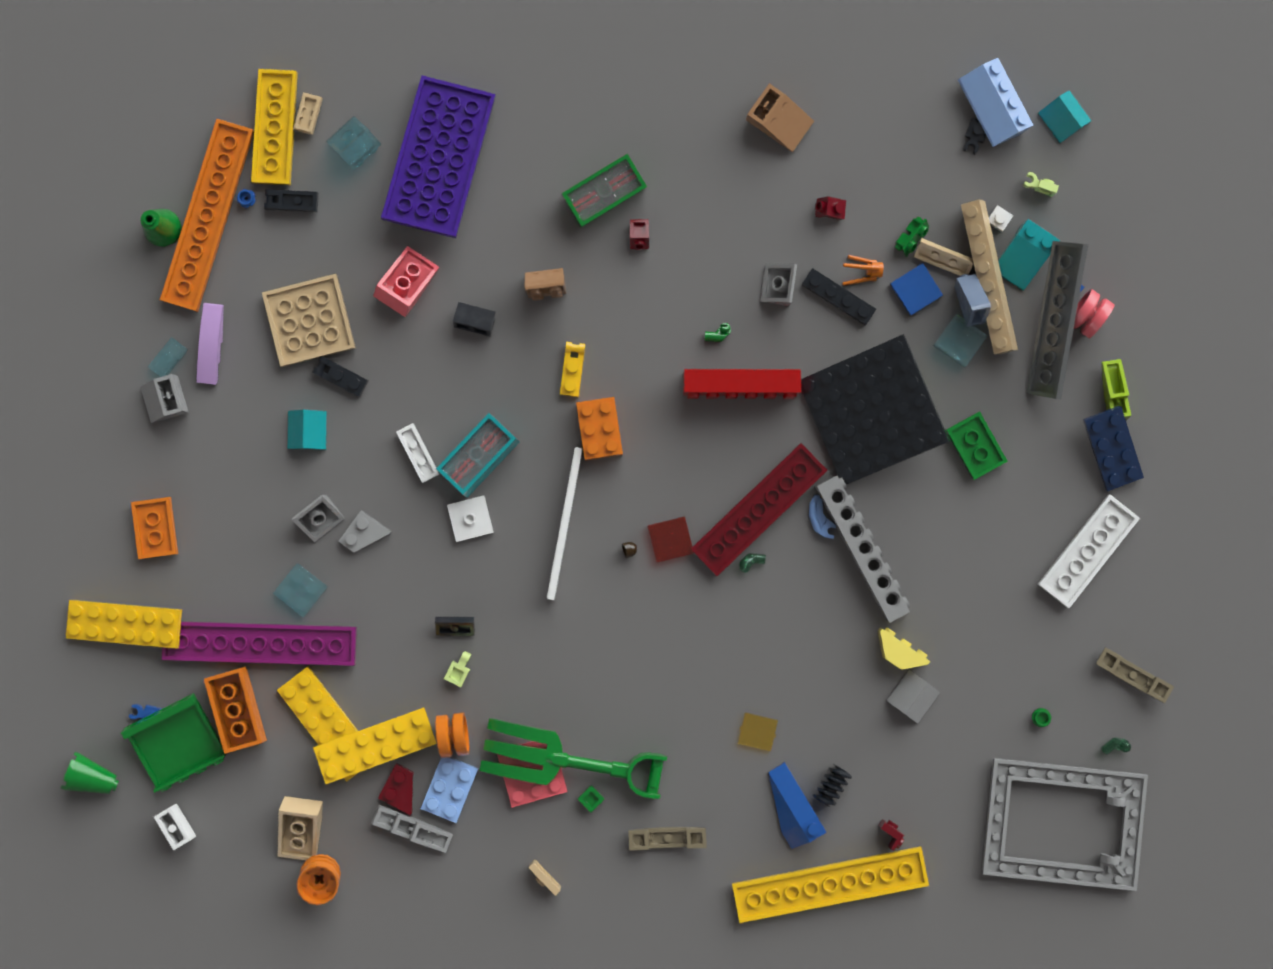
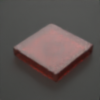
M685 516L648 525L657 563L694 554L691 550L692 543Z

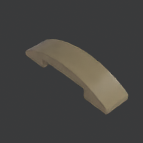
M1106 647L1095 663L1162 703L1167 701L1174 688L1171 684L1155 677Z
M657 827L629 830V850L687 847V849L707 848L706 828Z

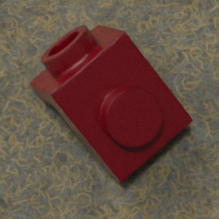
M830 196L817 198L815 217H828L837 220L845 219L846 200Z
M882 819L878 826L893 837L888 847L894 851L903 844L904 834L897 829L899 826L893 821L888 820L886 822Z

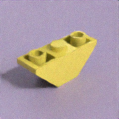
M886 627L885 630L882 628L878 629L882 657L899 669H908L930 663L926 659L928 656L920 649L917 651L910 648L912 644L903 638L898 640L894 637L896 633Z

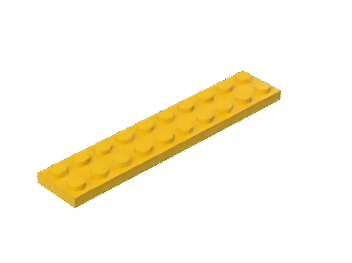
M921 846L732 883L739 923L929 886Z

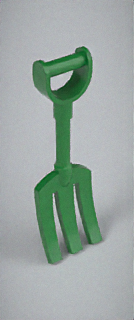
M489 718L487 729L547 744V749L486 739L483 750L543 765V770L481 760L479 771L547 785L554 779L560 768L569 767L624 778L637 795L660 799L661 794L658 793L663 762L667 761L668 756L644 752L635 755L628 763L606 762L571 756L563 752L562 744L556 731ZM652 759L646 791L636 788L631 781L633 767L641 760Z

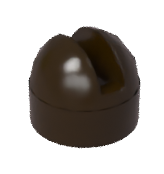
M622 543V550L626 558L632 557L637 553V545L635 543Z

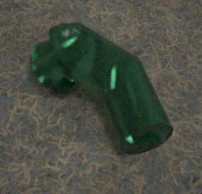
M747 554L740 560V571L748 572L754 563L765 564L766 555Z
M1114 737L1100 749L1105 755H1108L1114 749L1126 753L1131 750V744L1126 739Z

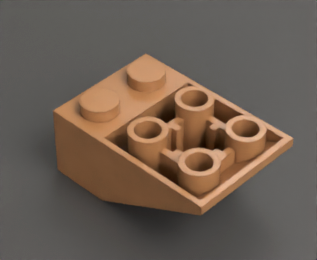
M770 83L746 117V121L792 153L814 123V120L786 94Z
M563 268L526 272L525 291L528 297L536 301L543 300L544 296L560 298L563 297V294H567Z

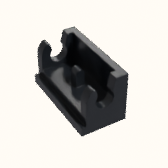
M458 302L453 326L454 328L491 337L496 311Z

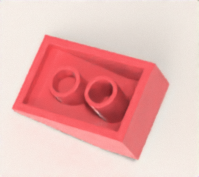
M407 246L376 285L373 297L406 317L438 271L439 266Z

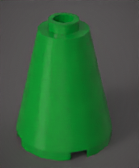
M168 209L147 210L141 215L140 221L144 235L153 245L166 247L174 244L179 239L182 225L174 212Z
M74 752L73 755L77 756L76 760L71 759L63 779L66 785H61L60 789L110 794L111 790H116L119 782L116 779L117 775L84 755Z

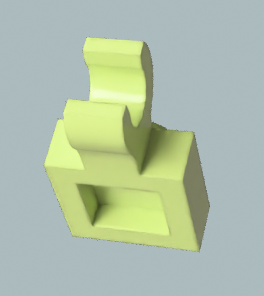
M1033 172L1026 174L1027 177L1032 179V183L1024 182V187L1033 188L1034 191L1051 197L1057 193L1059 186L1054 184V181L1050 179L1039 181Z
M464 651L458 663L452 661L444 679L462 687L470 671L465 666L472 654Z

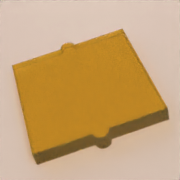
M745 712L742 726H740L741 732L738 744L771 751L773 740L776 737L775 731L778 720Z

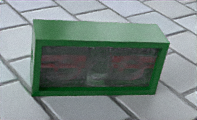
M627 153L564 191L561 196L580 228L643 191L647 188V185Z

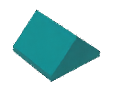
M1070 90L1058 96L1038 112L1059 143H1062L1091 122V119Z
M288 411L287 449L326 450L327 411Z

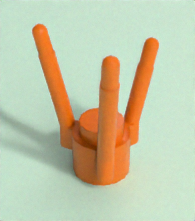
M848 255V259L867 263V265L843 264V267L866 269V275H869V277L843 282V286L876 281L877 277L882 278L884 265L882 262H877V260Z

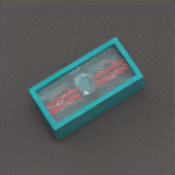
M488 413L436 469L468 498L520 441Z

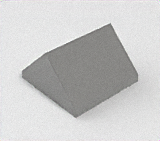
M766 264L760 302L790 306L797 264Z
M321 495L295 515L292 521L316 542L345 518L327 495Z
M908 670L886 701L918 724L940 692Z

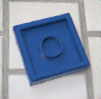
M923 263L890 283L910 316L943 296Z

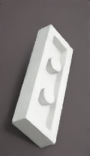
M414 423L396 431L421 482L424 483L440 475Z

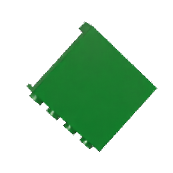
M194 693L124 727L121 731L122 737L129 739L154 783V793L159 790L161 792L168 790L172 787L171 784L177 781L178 783L189 779V775L193 773L198 775L207 769L206 767L211 764L213 766L220 764L224 761L223 758L226 755L217 733Z

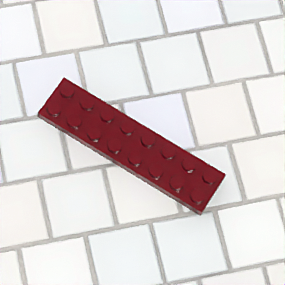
M800 443L711 528L691 550L718 576L828 470Z

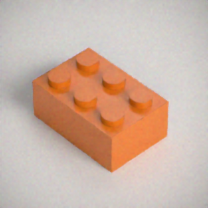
M609 397L576 402L585 461L623 455L615 398Z

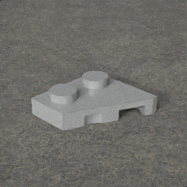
M361 510L338 542L355 553L391 534V531Z

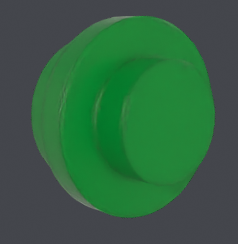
M1038 708L1032 713V722L1036 726L1046 727L1050 724L1051 714L1047 709Z

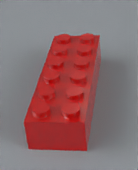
M684 369L683 396H687V399H699V396H706V399H718L719 396H725V399H737L738 396H745V399H756L757 396H764V399H775L777 396H783V399H794L801 393V369Z

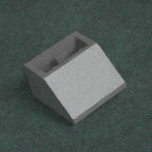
M170 374L159 377L141 386L151 423L189 413L177 375Z

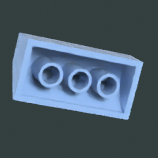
M998 58L982 64L958 79L992 147L1024 133L1033 126Z

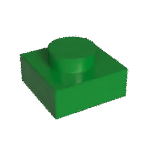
M592 785L578 797V800L591 813L605 799Z

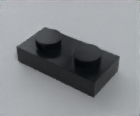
M435 617L436 635L475 636L474 617Z

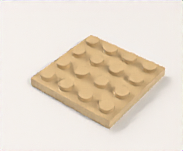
M337 274L262 292L280 367L356 348Z

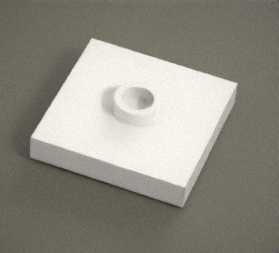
M485 496L447 505L456 542L494 533Z

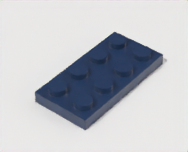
M1117 406L1083 419L1105 490L1110 491L1144 478L1122 407Z

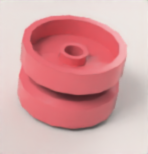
M1093 289L1088 290L1078 302L1074 329L1081 326L1080 333L1089 339L1105 323L1115 305L1106 298L1099 302L1100 294Z

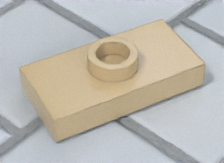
M303 92L293 128L295 131L313 135L323 100L322 97Z
M534 859L528 868L537 876V882L542 887L546 886L556 896L561 890V885Z

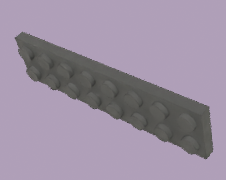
M1052 242L1027 394L1061 400L1088 245Z

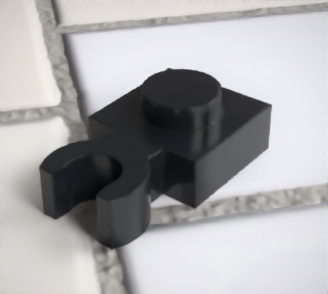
M972 118L965 137L970 140L964 145L963 151H966L968 146L971 145L974 147V155L979 150L978 142H984L986 133L979 120Z

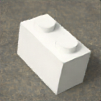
M177 803L154 816L173 850L196 837Z

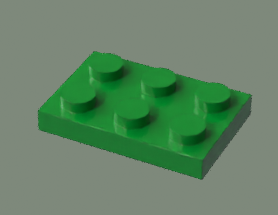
M980 411L946 429V433L973 480L1008 462Z

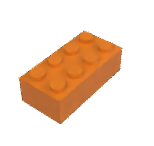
M247 667L204 678L224 754L267 741Z

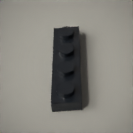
M813 268L802 283V286L865 326L876 311L875 307Z

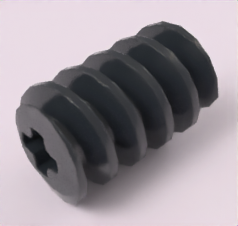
M835 764V768H828L832 774L824 775L828 781L820 782L824 788H816L820 794L812 795L827 806L836 805L833 798L840 799L837 791L844 792L841 785L847 786L848 782L845 778H852L850 773Z

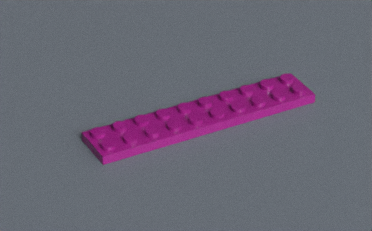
M181 621L179 648L162 647V660L355 666L357 627Z

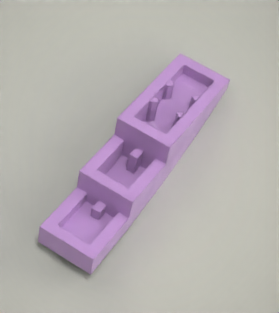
M203 304L198 346L197 383L214 385L218 383L220 347L223 342L224 305Z

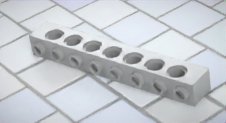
M834 476L817 485L815 488L886 622L890 623L909 613L908 607H910V604L905 596H901L899 592L901 587L897 580L892 579L890 566L881 559V556H883L882 551L878 545L875 546L872 539L874 537L870 529H865L863 525L865 520L860 511L856 512L854 508L856 503L851 494L847 495L845 491L847 486L844 480ZM834 492L841 494V501L838 503L832 500ZM843 509L850 511V518L847 520L841 517ZM852 526L859 528V534L856 537L850 534ZM861 543L868 545V551L865 554H862L859 550ZM871 560L877 562V568L874 571H871L868 567V563ZM880 577L886 579V585L882 588L877 584ZM889 594L895 596V602L891 605L886 601Z

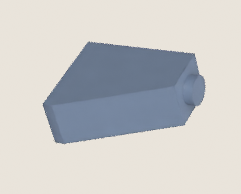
M976 274L959 276L956 279L954 288L966 327L985 323L991 309V304Z

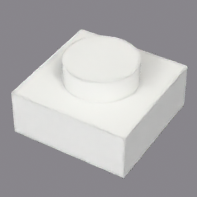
M997 205L989 216L990 226L1002 233L1013 215Z

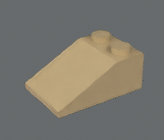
M284 796L279 809L277 857L307 860L311 856L317 855L323 801Z

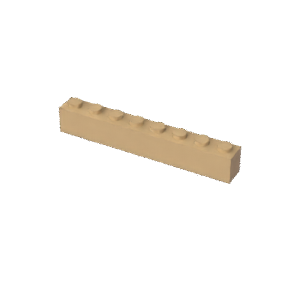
M979 199L961 204L976 275L991 304L986 320L994 354H1003L1018 350L986 203Z

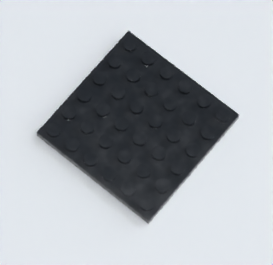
M904 334L801 379V390L838 477L842 478L846 485L950 442Z

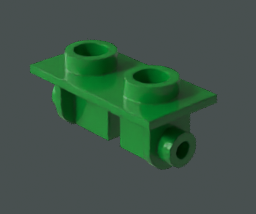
M918 216L916 219L913 218L906 228L910 235L903 232L895 242L896 245L894 247L898 251L903 250L905 257L916 249L919 240L928 233L929 225L926 219L923 220Z

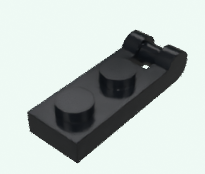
M266 189L264 209L272 211L318 212L319 193L314 191ZM274 197H279L278 203H274Z
M323 356L319 357V363L316 368L314 367L312 373L358 397L361 396L369 380ZM326 365L331 367L328 374L323 372Z

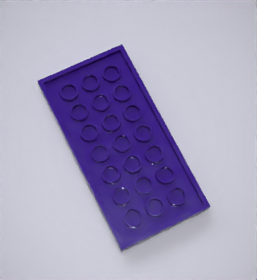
M421 75L381 215L382 220L457 238L496 98L495 94Z

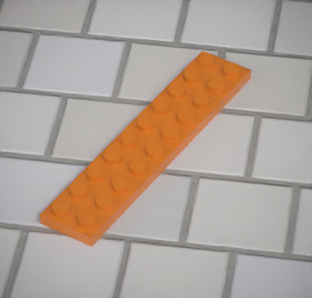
M216 118L160 297L161 301L196 312L199 311L254 135L253 129Z

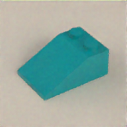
M1027 219L998 259L1002 277L1024 291L1050 256L1052 242L1060 240Z

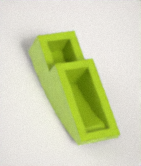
M1122 360L1104 361L1101 363L1106 410L1120 406L1122 407L1125 420H1128L1132 415L1128 402L1129 391Z

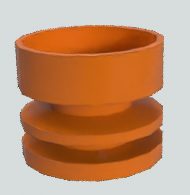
M318 854L311 856L303 863L297 882L298 893L303 900L310 904L321 905L334 898L341 875L340 866L336 860L328 855Z

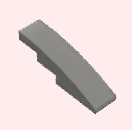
M378 805L371 822L372 825L390 830L393 834L446 853L453 834L436 826Z

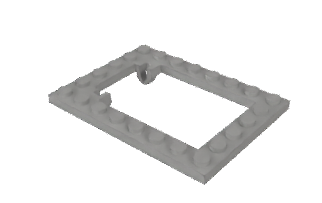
M993 758L981 873L991 876L1137 891L1148 775ZM1012 780L1106 790L1105 803L1123 807L1119 855L1113 854V856H1109L1106 853H1100L1099 866L1004 856Z

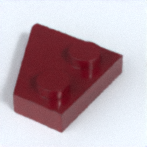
M396 763L378 799L411 816L413 812L414 772Z

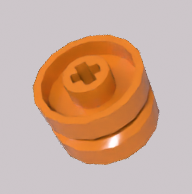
M464 712L453 714L452 725L447 714L436 716V740L441 758L451 757L454 748L458 756L469 755V733Z

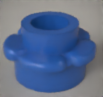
M243 189L238 193L237 202L244 208L253 206L256 202L255 193L252 190Z

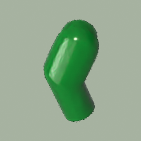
M722 323L716 332L705 331L704 341L722 342L730 335V325Z

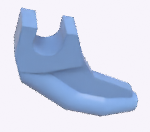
M814 495L809 503V519L813 529L825 538L834 539V535H829L827 530L830 527L836 528V525L823 514V504L820 496Z

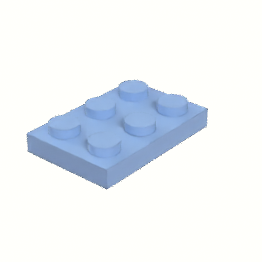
M452 757L441 758L421 809L457 823L479 768Z

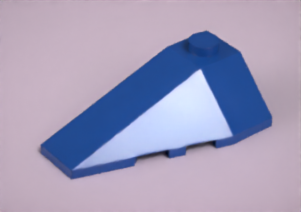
M785 762L769 771L768 774L781 832L791 849L810 843L825 834L826 831Z

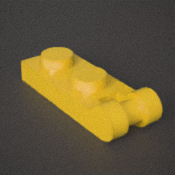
M566 342L560 395L579 397L586 344L580 343L575 345L572 342ZM571 352H577L578 358L571 357Z

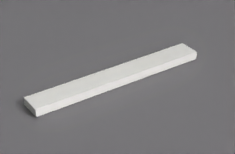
M578 447L574 449L547 593V599L555 600L582 458L583 448Z

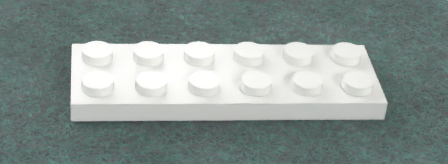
M1108 494L1042 577L1038 585L1065 607L1070 608L1140 518L1112 495Z

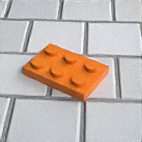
M171 497L131 502L138 559L178 554Z

